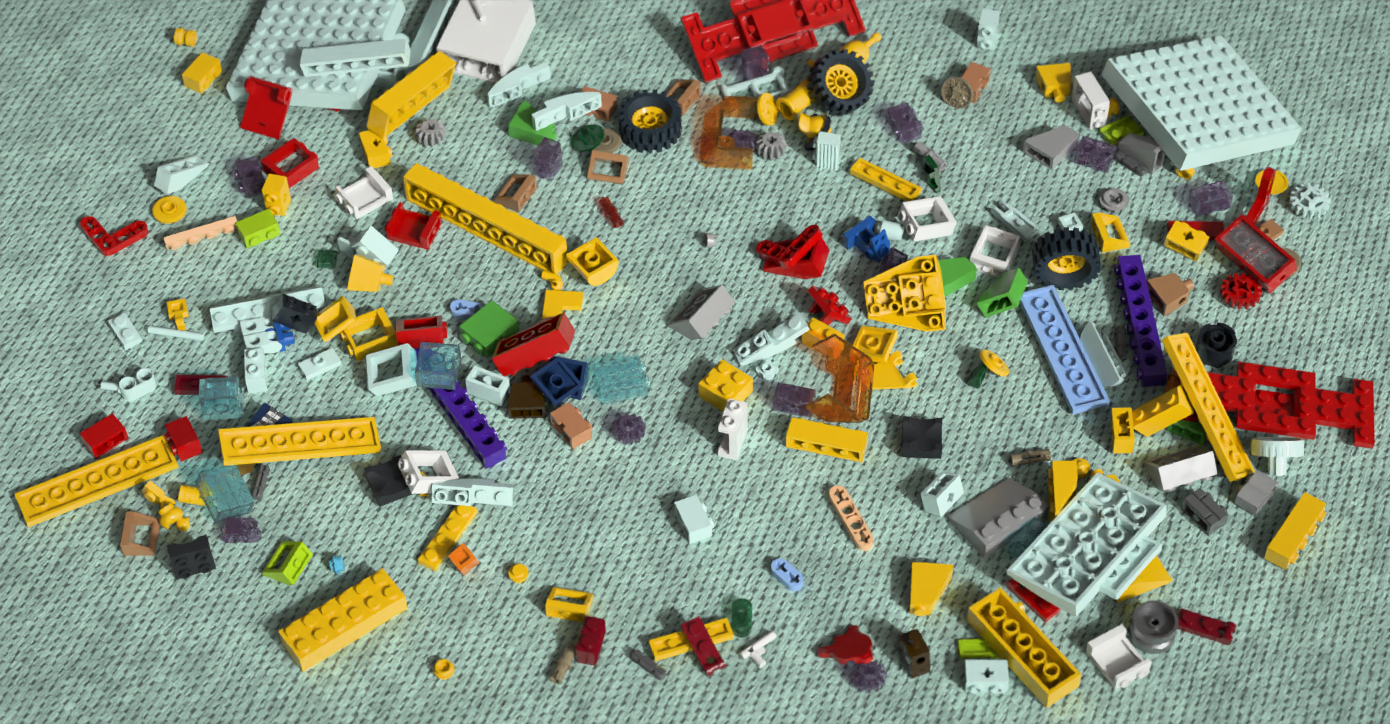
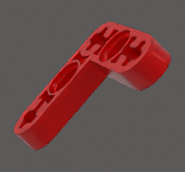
M1269 166L1263 172L1257 198L1246 215V218L1254 225L1270 199L1276 169Z
M86 216L80 221L83 233L104 256H111L147 236L149 231L146 222L141 220L135 221L111 235L107 233L93 216ZM97 234H103L99 239L94 238ZM123 236H128V239L125 241L119 240Z
M813 224L808 226L787 248L772 241L763 240L757 244L756 251L761 258L783 268H791L821 239L823 234L819 226Z

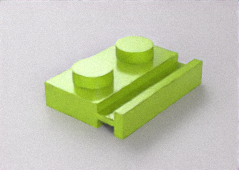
M1130 115L1099 128V133L1104 136L1103 138L1113 149L1118 148L1119 140L1123 137L1125 138L1129 133L1144 135L1142 128L1134 120H1131Z

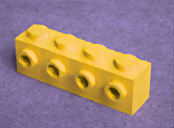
M792 417L786 435V447L861 463H863L868 445L867 432L828 425L822 422L808 421L803 418Z
M1304 492L1267 547L1264 559L1287 570L1290 563L1294 565L1299 556L1298 551L1304 550L1308 543V536L1312 537L1318 527L1316 525L1318 521L1322 522L1327 513L1324 511L1326 502Z

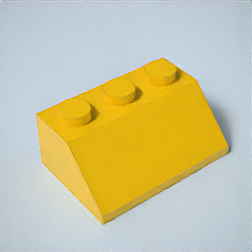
M1179 384L1132 410L1134 429L1149 437L1193 414V406L1190 404L1186 390Z

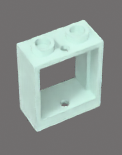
M408 343L366 355L365 369L368 376L366 386L376 396L419 385L416 350ZM402 358L403 375L378 382L377 364Z

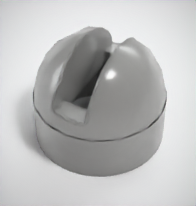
M714 233L704 234L705 248H712L717 245L718 241H715V239L718 237Z

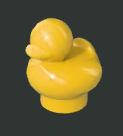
M172 503L158 511L160 514L159 523L163 528L169 529V526L177 522L176 527L179 531H187L190 528V517L183 518L182 509L174 507Z

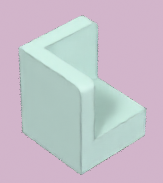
M361 233L356 238L350 236L347 240L339 237L337 240L340 253L353 259L357 252L352 248V245Z

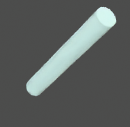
M156 326L148 327V333L199 341H203L205 337L204 333Z

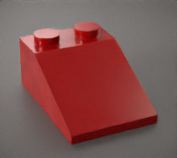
M821 237L793 267L783 268L766 260L763 270L764 272L800 279L822 277L830 250ZM795 239L774 243L787 248Z

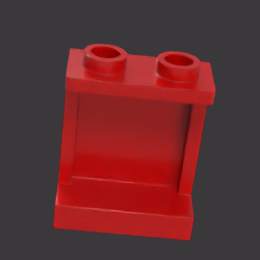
M399 202L392 211L391 219L385 224L384 231L387 234V239L428 250L442 224L441 212L433 210L431 216L405 210L403 203Z

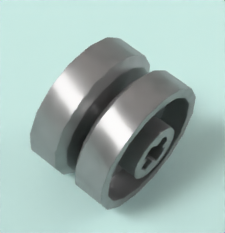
M1146 601L1140 604L1134 611L1129 631L1130 640L1134 646L1148 654H1161L1168 651L1174 643L1179 622L1176 612L1168 604L1160 601Z

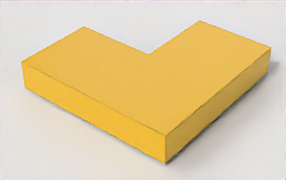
M546 290L542 319L554 317L563 313V310L582 311L583 292Z

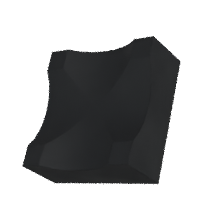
M903 416L902 457L941 459L942 418L915 419Z
M401 455L394 457L384 464L364 468L365 477L379 507L415 494L411 493L399 469L398 462L402 457Z
M207 534L199 536L189 543H172L167 545L176 580L186 579L199 573H208L216 569Z

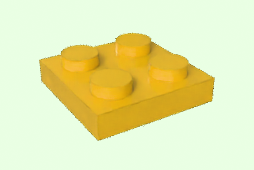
M861 326L850 349V359L886 363L898 337L897 330Z

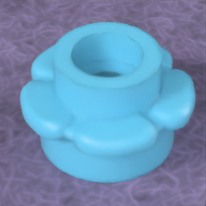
M333 555L332 559L329 560L331 571H335L336 574L345 571L342 556Z

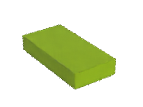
M983 638L957 639L959 659L1000 658L998 653Z

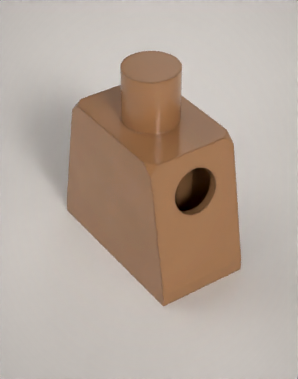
M1175 273L1147 280L1150 298L1163 316L1186 304L1189 291L1194 289V283L1191 279L1182 281Z

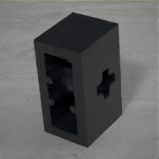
M284 293L272 307L273 322L305 334L317 320V306Z

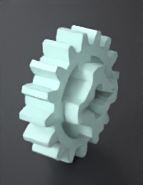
M1308 183L1306 187L1301 184L1300 188L1295 187L1294 191L1291 192L1289 204H1292V210L1296 209V214L1302 213L1303 218L1308 215L1312 219L1313 216L1319 218L1320 214H1326L1330 207L1331 198L1328 197V192L1324 193L1325 188L1318 189L1317 184L1312 187Z

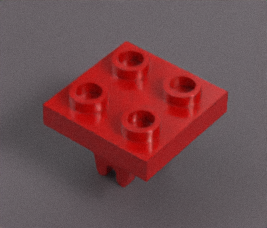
M813 285L807 290L815 300L808 309V312L816 315L823 310L825 313L819 321L829 325L834 320L845 324L852 320L848 314L849 310L839 303V297L834 292H827L823 287L818 288Z

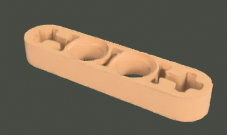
M839 485L833 486L829 490V500L855 546L862 551L871 549L873 546V535L847 490ZM835 493H837L838 495H841V501H842V502H840V499H839V497H838L837 495L834 496ZM848 507L852 512L845 514L841 509ZM856 522L859 523L861 527L858 529H853L850 527V524ZM861 533H862L863 539H864V540H868L867 543H865L864 541H861V535H860Z

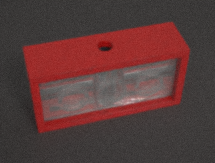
M1243 214L1215 238L1217 249L1248 276L1252 275V279H1258L1257 284H1261V287L1269 294L1297 270L1295 259Z

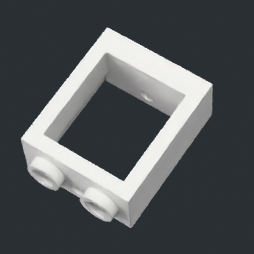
M1092 72L1075 76L1071 99L1090 130L1103 127L1107 122L1109 99Z
M941 196L902 202L898 212V218L913 242L952 235L957 223ZM932 213L937 223L919 226L913 216Z
M985 225L970 256V262L975 264L978 272L998 278L1003 272L1009 271L1019 249L1021 236ZM986 242L1011 249L1006 261L982 255L981 253Z
M405 450L398 462L399 469L411 493H432L433 483L459 479L446 451ZM417 466H432L437 476H422Z

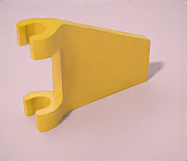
M899 350L893 352L888 357L886 363L878 362L853 374L862 390L912 388L918 385L915 381L917 377L914 373L908 374L903 379L896 366L903 363L901 359L903 356Z

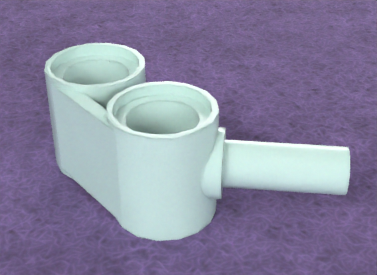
M143 368L137 372L136 378L125 377L120 380L119 384L102 381L100 388L118 391L119 394H122L125 401H134L155 390L157 384L153 371L149 368Z

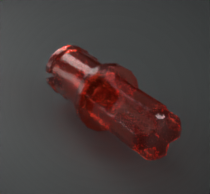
M602 197L599 204L603 208L606 218L610 219L614 228L623 226L624 220L620 217L618 208L612 204L608 197Z

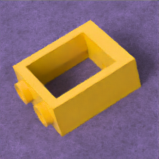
M383 307L356 317V321L339 333L342 341H346L348 344L346 347L349 355H353L356 361L365 359L368 354L398 346L396 331ZM377 325L381 326L385 336L356 347L351 335Z

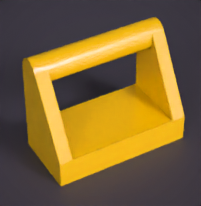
M1100 212L1092 214L1091 227L1102 253L1125 249L1131 246L1118 216ZM1114 224L1120 239L1111 238L1105 225Z
M342 295L317 313L315 325L324 342L329 341L356 321L355 309Z
M553 587L545 605L546 616L584 623L585 617L589 615L594 594ZM558 595L585 600L583 605L556 601L555 599Z

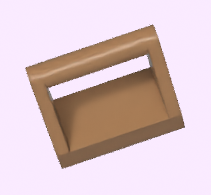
M677 80L666 93V97H668L669 95L674 96L679 88L686 90L677 100L679 107H681V116L687 112L701 94V82L698 80Z
M592 150L587 179L623 184L630 159L627 155ZM604 162L622 165L620 177L594 173L596 163Z
M531 174L512 175L495 197L494 203L501 204L503 207L519 213L537 189L536 176ZM515 183L521 185L514 196L505 197Z
M126 512L120 544L124 556H155L160 528L158 518L137 512ZM137 526H152L148 547L134 543Z

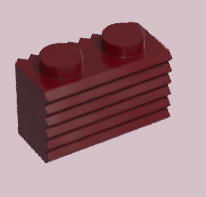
M592 616L585 617L579 641H577V648H575L576 661L578 663L596 666L606 634V622L604 619Z

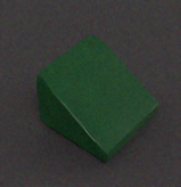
M984 363L971 371L966 385L977 389L980 388L986 376L987 366Z

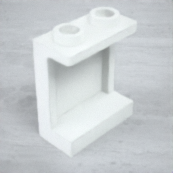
M372 166L365 169L367 177L343 190L339 185L335 187V199L339 204L342 203L346 212L349 215L352 214L356 220L393 200L391 187Z
M728 399L718 427L719 432L725 433L718 450L719 457L737 461L748 430L747 402Z
M1122 624L1088 642L1086 654L1115 690L1121 686L1122 688L1127 687L1132 680L1138 677H1145L1149 673L1151 661L1149 659L1144 660L1125 637L1127 630Z

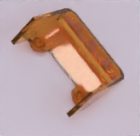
M727 96L705 112L699 162L702 166L753 170V148H736L735 140L732 137L721 135L723 117L758 119V97Z
M835 333L813 344L812 348L826 356L825 367L828 372L835 376L833 397L826 394L806 404L805 408L827 422L862 423L868 420L874 375L872 359Z

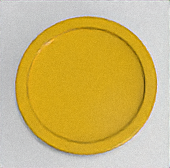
M1264 170L1259 172L1255 178L1258 188ZM1276 170L1271 194L1282 193L1288 187L1287 177L1278 170Z

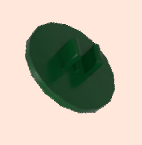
M596 124L584 126L573 135L571 145L579 152L593 150L604 140L605 131L600 125Z

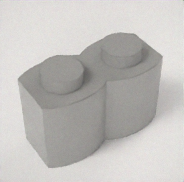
M1257 470L1254 474L1251 473L1247 477L1243 487L1240 486L1236 490L1234 495L1236 497L1235 504L1256 516L1274 495L1279 482Z

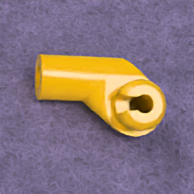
M546 270L543 271L541 279L549 281L553 290L560 291L563 287L560 275Z

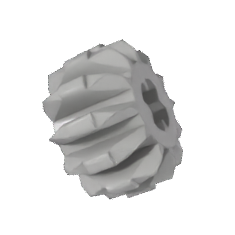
M428 118L427 121L421 120V123L417 124L415 135L420 145L424 144L425 147L429 145L434 147L435 144L440 145L441 141H445L446 128H444L442 121H437L436 118L433 120Z
M770 131L769 133L763 132L762 135L758 136L756 149L759 156H763L764 160L768 157L771 161L774 157L779 160L780 156H784L787 148L784 135H780L779 132L772 133Z

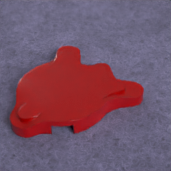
M857 625L850 626L845 634L835 636L833 638L834 644L820 647L817 650L820 658H833L836 662L847 665L846 661L855 660L856 664H867L873 660L872 640L867 634L861 633Z

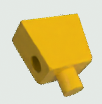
M1070 63L1037 66L1035 78L1044 97H1054L1056 102H1063L1066 99L1065 96L1070 95Z
M355 254L347 290L378 292L382 284L392 286L394 275L384 273L385 264L364 255Z

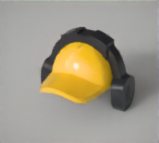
M804 113L799 114V129L809 137L804 144L806 150L814 151L816 149L813 148L814 138L818 137L819 131L831 133V118L826 114H812L810 116Z

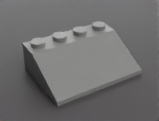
M1008 478L949 514L947 519L985 559L1046 521L1049 506L1037 493Z

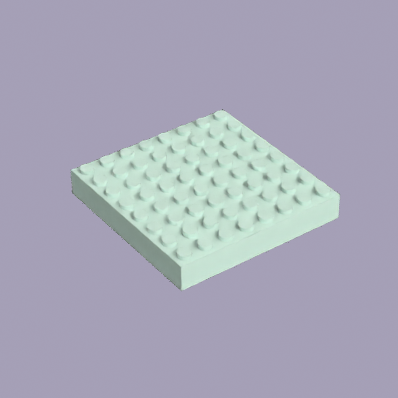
M267 0L227 83L226 88L233 102L247 103L249 94L246 93L244 83L247 78L254 76L291 87L292 97L290 106L363 110L380 69L305 77L300 66L302 49L393 40L405 13L403 1Z
M1221 35L1109 58L1102 72L1104 79L1180 171L1292 145L1302 129Z

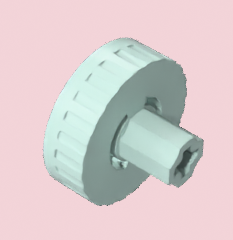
M1292 437L1251 438V454L1268 457L1269 475H1286L1287 457L1304 456V439Z

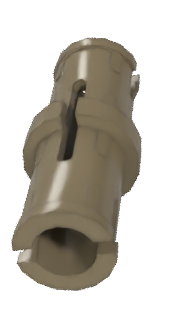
M1030 449L1027 452L1010 454L1011 466L1034 465L1037 462L1051 461L1050 449L1037 451ZM1038 456L1037 458L1022 459L1023 457Z
M567 643L561 657L557 658L556 667L549 677L551 682L556 683L558 680L557 684L560 685L567 670L571 669L572 661L576 655L575 648H577L574 644L571 646V643Z

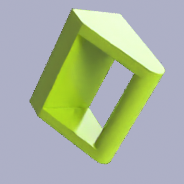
M282 541L262 571V575L294 586L313 553L302 541ZM285 550H289L290 553L281 567L274 569Z

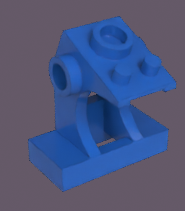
M872 216L867 217L843 234V246L849 250L855 245L868 259L879 261L891 252L890 241L885 229L877 235L873 233L875 231V219Z

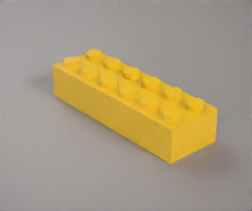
M441 51L431 55L425 63L419 64L413 72H409L404 79L397 81L391 89L385 90L378 99L375 98L371 102L370 113L367 117V128L382 139L387 137L451 86L456 62Z
M382 568L279 630L281 644L302 672L406 610V598Z
M1001 587L968 608L967 622L998 653L1002 660H1007L1009 668L1046 708L1079 687L1081 673Z

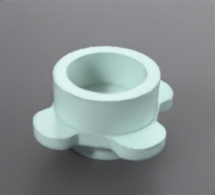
M766 360L764 364L756 367V372L760 373L761 378L769 380L775 374H778L779 368L772 365L770 360Z

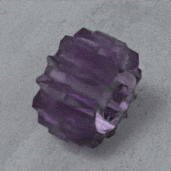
M742 128L740 130L734 129L733 133H729L726 140L729 153H733L734 157L740 155L741 158L744 155L749 157L750 153H754L757 143L754 132H750L749 129L743 130Z
M626 412L625 416L619 415L618 420H614L613 434L616 436L617 441H622L623 445L627 442L633 445V441L639 443L641 438H644L646 424L641 416L636 417L635 412L632 415Z
M877 659L867 664H854L851 679L853 680L854 687H859L860 692L867 689V692L870 694L871 689L878 692L879 687H884L887 673L884 671V664L878 665L879 661Z

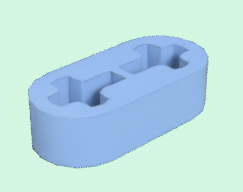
M454 300L450 304V311L453 317L468 320L484 306L476 302Z
M781 558L772 562L771 574L787 589L798 591L803 587V575L789 562ZM777 567H784V571H782L781 569L777 571ZM791 579H798V583H796L795 581L791 583Z

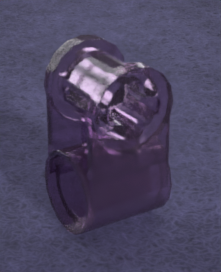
M227 517L223 520L221 540L223 542L255 543L261 538V531L254 518Z

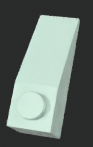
M195 155L159 166L154 186L166 194L178 191L202 172L209 163Z

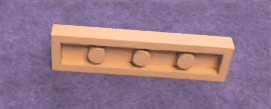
M233 216L164 237L166 249L176 250L187 243L190 245L196 244L200 239H213L220 233H232L237 229L235 224L237 222L236 217Z

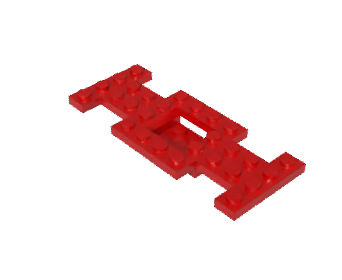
M734 0L729 2L734 19L705 28L702 25L698 12L680 18L704 83L722 78L717 61L747 52L751 64L755 68L817 48L819 45L813 32L815 30L843 22L848 37L866 31L854 0ZM795 33H796V35H794V36H790V37H787V38H784V39H781V40H778V41H775V42H772V43L765 44L766 42H769V41H772V40H776V39H779V38H782V37H785V36H788V35H791V34H795Z
M1239 361L1237 364V376L1207 372L1225 411L1234 412L1237 429L1314 440L1316 425L1353 430V446L1373 449L1375 445L1374 381L1354 379L1351 394L1317 389L1316 373ZM1178 377V385H1179V384H1181V380H1180V378ZM1256 384L1291 389L1294 392L1293 394L1259 390L1256 389ZM1194 407V413L1181 420L1197 422L1198 415Z

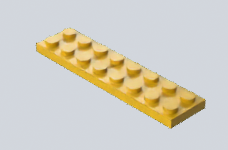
M1189 334L1171 335L1161 339L1164 344V350L1169 355L1174 370L1178 373L1181 385L1189 396L1190 404L1194 407L1198 420L1205 429L1206 437L1215 450V456L1224 469L1225 476L1232 482L1247 478L1251 473L1254 474L1253 466Z
M375 417L218 429L223 466L381 453Z
M162 435L17 492L15 497L27 526L31 527L179 467L165 436Z

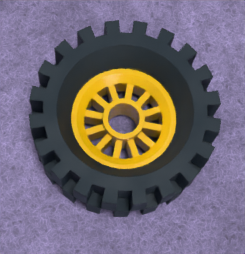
M848 49L830 51L810 68L807 81L811 82L807 84V90H812L809 97L810 99L813 97L816 99L814 105L816 107L821 105L822 108L820 110L822 112L829 110L828 115L831 116L836 113L837 116L848 115L863 106L870 99L869 96L874 90L871 89L874 86V80H870L874 76L873 71L868 72L867 68L870 65L868 62L866 64L862 62L865 59L862 56L857 58V52L851 51L848 54Z
M647 89L643 90V94H639L638 91L635 92L633 98L629 95L626 97V102L623 101L621 103V108L619 107L618 111L619 132L621 139H624V144L626 146L630 144V149L635 150V148H638V152L641 153L644 150H648V154H653V150H657L659 153L662 152L663 147L668 150L671 148V143L673 145L677 143V138H680L682 132L681 107H679L677 100L674 101L672 95L666 97V92L662 91L661 94H658L657 90L652 89V93H648Z
M1064 227L1063 231H1059L1057 228L1053 230L1054 233L1052 234L1049 231L1044 233V238L1040 236L1037 239L1038 243L1034 242L1032 249L1034 274L1037 281L1041 282L1044 287L1054 285L1059 290H1064V288L1074 290L1075 286L1082 288L1084 283H1092V279H1096L1098 277L1097 273L1101 271L1098 242L1094 239L1093 234L1090 233L1088 235V231L1084 229L1079 232V228L1075 227L1073 230H1069V227Z

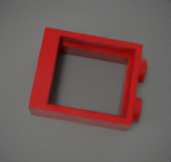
M292 138L260 160L263 173L267 176L268 174L286 176L289 189L319 168L317 154L314 151L311 152L303 142H299L295 138ZM295 152L305 159V161L287 173L277 166Z
M442 315L396 320L397 344L400 346L408 343L412 348L444 345V339L447 338V323L442 321Z

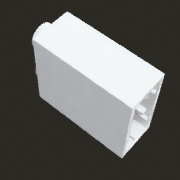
M460 0L437 46V53L441 51L456 62L454 73L497 83L514 70L536 24L533 1L485 0L486 5L482 8L487 19L481 21L472 1Z

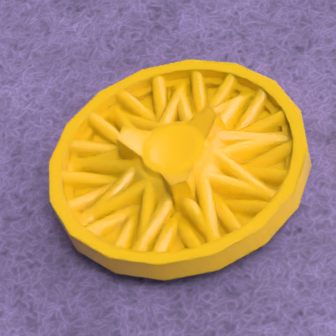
M762 93L757 102L758 114L766 126H772L776 123L778 117L776 101L770 93Z
M177 196L162 197L156 201L152 208L154 218L158 222L165 224L181 220L187 211L185 202Z
M986 349L979 352L983 363L994 373L1003 377L1009 374L1008 366L998 355Z

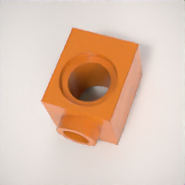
M464 543L448 555L463 575L480 563Z

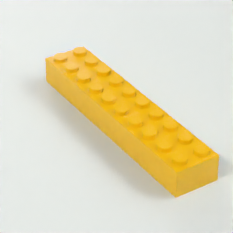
M418 163L403 176L406 200L430 213L433 210L440 211L442 219L543 271L546 270L558 274L568 263L566 258V239L559 234L557 235L549 231L546 227H541L532 220L526 219L516 212L504 208L501 204H496L487 197L480 196L471 189H467Z

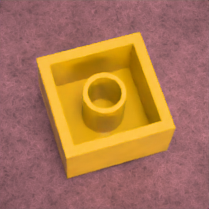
M722 359L698 383L699 397L724 413L728 399L743 402L753 392V378Z

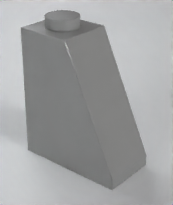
M1063 125L1026 139L1024 141L1023 153L1053 170L1078 146L1079 133Z
M1129 133L1125 138L1123 137L1119 140L1117 144L1118 152L1122 151L1126 154L1125 156L1128 155L1139 162V165L1142 164L1147 167V173L1153 175L1163 166L1165 152L1153 138Z

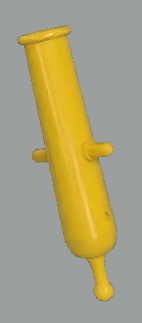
M875 32L866 42L860 40L850 41L840 51L848 49V54L851 51L857 52L856 57L862 56L865 58L862 61L865 64L869 58L868 48L874 43L879 42L881 35ZM812 59L807 61L808 66H814L815 61ZM807 78L787 95L779 97L776 101L779 112L788 120H795L800 112L816 101L814 97L811 99L809 97L812 90H807V84L811 82L807 81Z

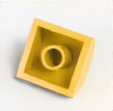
M597 237L566 254L570 264L592 286H598L608 281L616 272L619 264L618 259Z

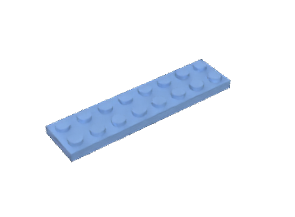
M1054 285L1024 292L1020 305L1072 415L1108 406L1110 400Z

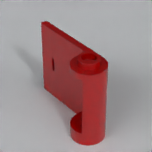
M250 76L244 83L246 93L249 94L240 128L279 140L292 97V88Z

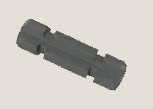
M1122 151L1116 153L1114 159L1117 162H1122L1123 166L1133 172L1136 171V174L1141 177L1146 174L1147 167L1142 164L1139 165V162L1128 155L1125 156L1126 154Z
M1118 325L1114 329L1115 351L1119 359L1122 360L1126 357V328Z
M261 464L258 468L259 473L256 475L254 488L251 493L253 500H261L264 493L262 492L265 490L267 476H269L270 472L268 465Z
M636 649L631 654V660L636 664L640 663V667L651 675L655 674L654 677L658 680H662L666 676L667 671L661 666L658 667L659 664L648 656H643L644 653Z

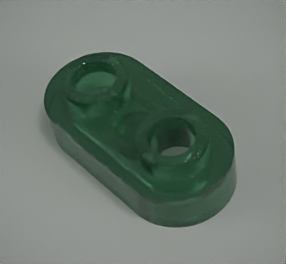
M744 598L737 599L732 604L731 629L733 634L740 638L747 637L752 632V604Z

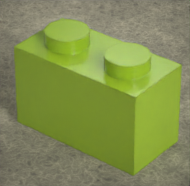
M270 209L235 222L238 235L246 248L257 246L261 242L280 235L278 222Z

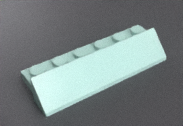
M455 0L432 1L411 45L409 66L401 67L400 69L404 71L405 76L409 72H413L419 64L425 63L431 55H434L447 27L448 16Z
M322 285L210 306L214 333L233 329L234 333L241 332L240 321L267 316L272 317V307L283 293L317 306L318 313L326 307Z

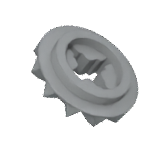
M1110 188L1101 193L1099 203L1108 212L1111 210L1115 213L1119 210L1123 212L1124 208L1128 207L1129 197L1120 189Z

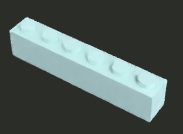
M406 38L302 49L300 66L305 77L409 66L411 50Z

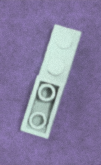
M547 62L533 68L526 64L504 76L487 94L489 107L498 106L511 99H516L522 96V89L550 79V66Z
M579 92L544 102V109L531 114L533 128L537 131L565 117L572 121L602 106L601 94L599 92Z
M799 312L770 332L764 329L733 349L740 365L749 364L769 358L797 343L795 340L797 337L810 329L803 315Z
M457 479L436 482L432 484V503L471 506L472 503L512 506L514 485L495 483V479Z

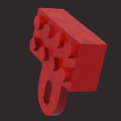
M565 312L554 317H547L523 331L498 341L492 360L502 376L515 375L525 367L531 368L541 360L547 361L557 353L562 354L568 351L575 334V329Z

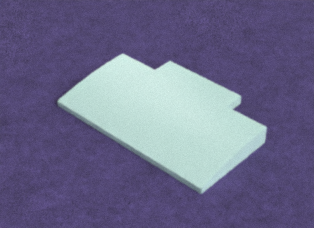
M1097 472L1009 567L1007 574L1041 598L1075 617L1099 591L1117 600L1161 550L1162 544L1148 536L1166 517V505Z

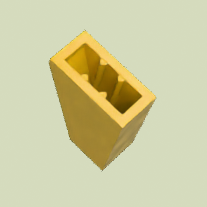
M912 562L910 614H915L916 616L931 615L952 579L953 564Z

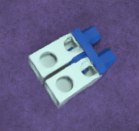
M270 316L240 321L246 349L264 348L265 353H276L278 351H286L285 346L295 343L293 331L282 333V331L291 330V328L273 322Z

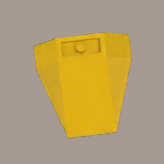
M936 254L917 256L863 282L868 319L926 332L946 329V303L942 272Z

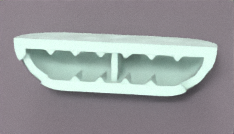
M1090 321L1083 329L1080 341L1101 384L1107 387L1117 386L1124 381L1126 376L1125 369L1106 334L1102 335L1096 329L1097 325Z

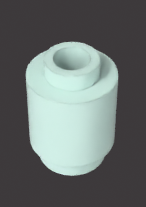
M883 220V223L879 222L876 233L879 234L885 229L888 240L894 242L897 240L901 241L905 227L899 223Z

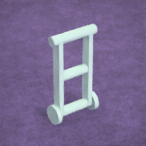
M775 67L769 75L728 87L726 85L721 86L720 89L732 115L737 114L739 110L757 105L758 98L761 95L757 85L777 80L782 90L771 93L775 100L787 95L792 89L788 88L783 77L785 74L782 67ZM751 88L754 99L737 104L734 103L730 93Z

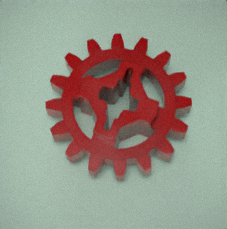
M1234 273V277L1228 275L1227 280H1223L1220 289L1221 298H1225V304L1230 302L1231 308L1236 305L1238 310L1241 307L1248 310L1249 305L1255 307V304L1260 302L1262 285L1257 284L1258 279L1252 280V275L1246 277L1244 273L1241 276Z

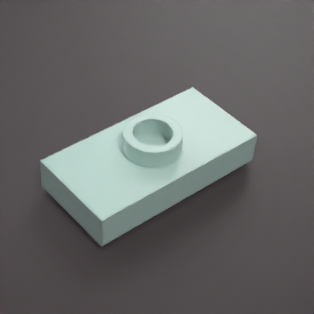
M333 348L298 363L306 380L342 365Z

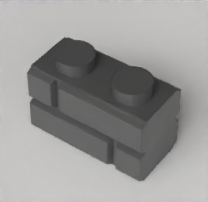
M1201 488L1184 498L1181 510L1208 536L1227 523L1229 514L1226 508L1222 505L1219 506L1214 501L1212 495L1209 492L1205 493Z

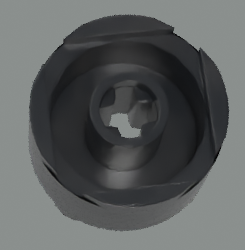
M1217 322V325L1209 323L1201 328L1196 351L1203 363L1214 368H1221L1231 362L1237 345L1236 333L1232 327Z

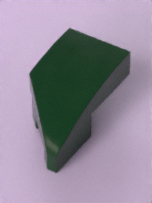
M929 154L923 158V170L928 174L927 184L935 193L941 191L939 169Z

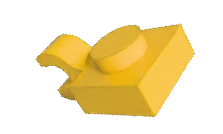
M186 299L168 301L167 308L170 320L176 321L178 330H186L183 319L189 317Z
M150 480L144 486L142 491L144 497L149 502L159 504L160 510L165 507V504L172 503L175 506V501L168 498L165 492Z

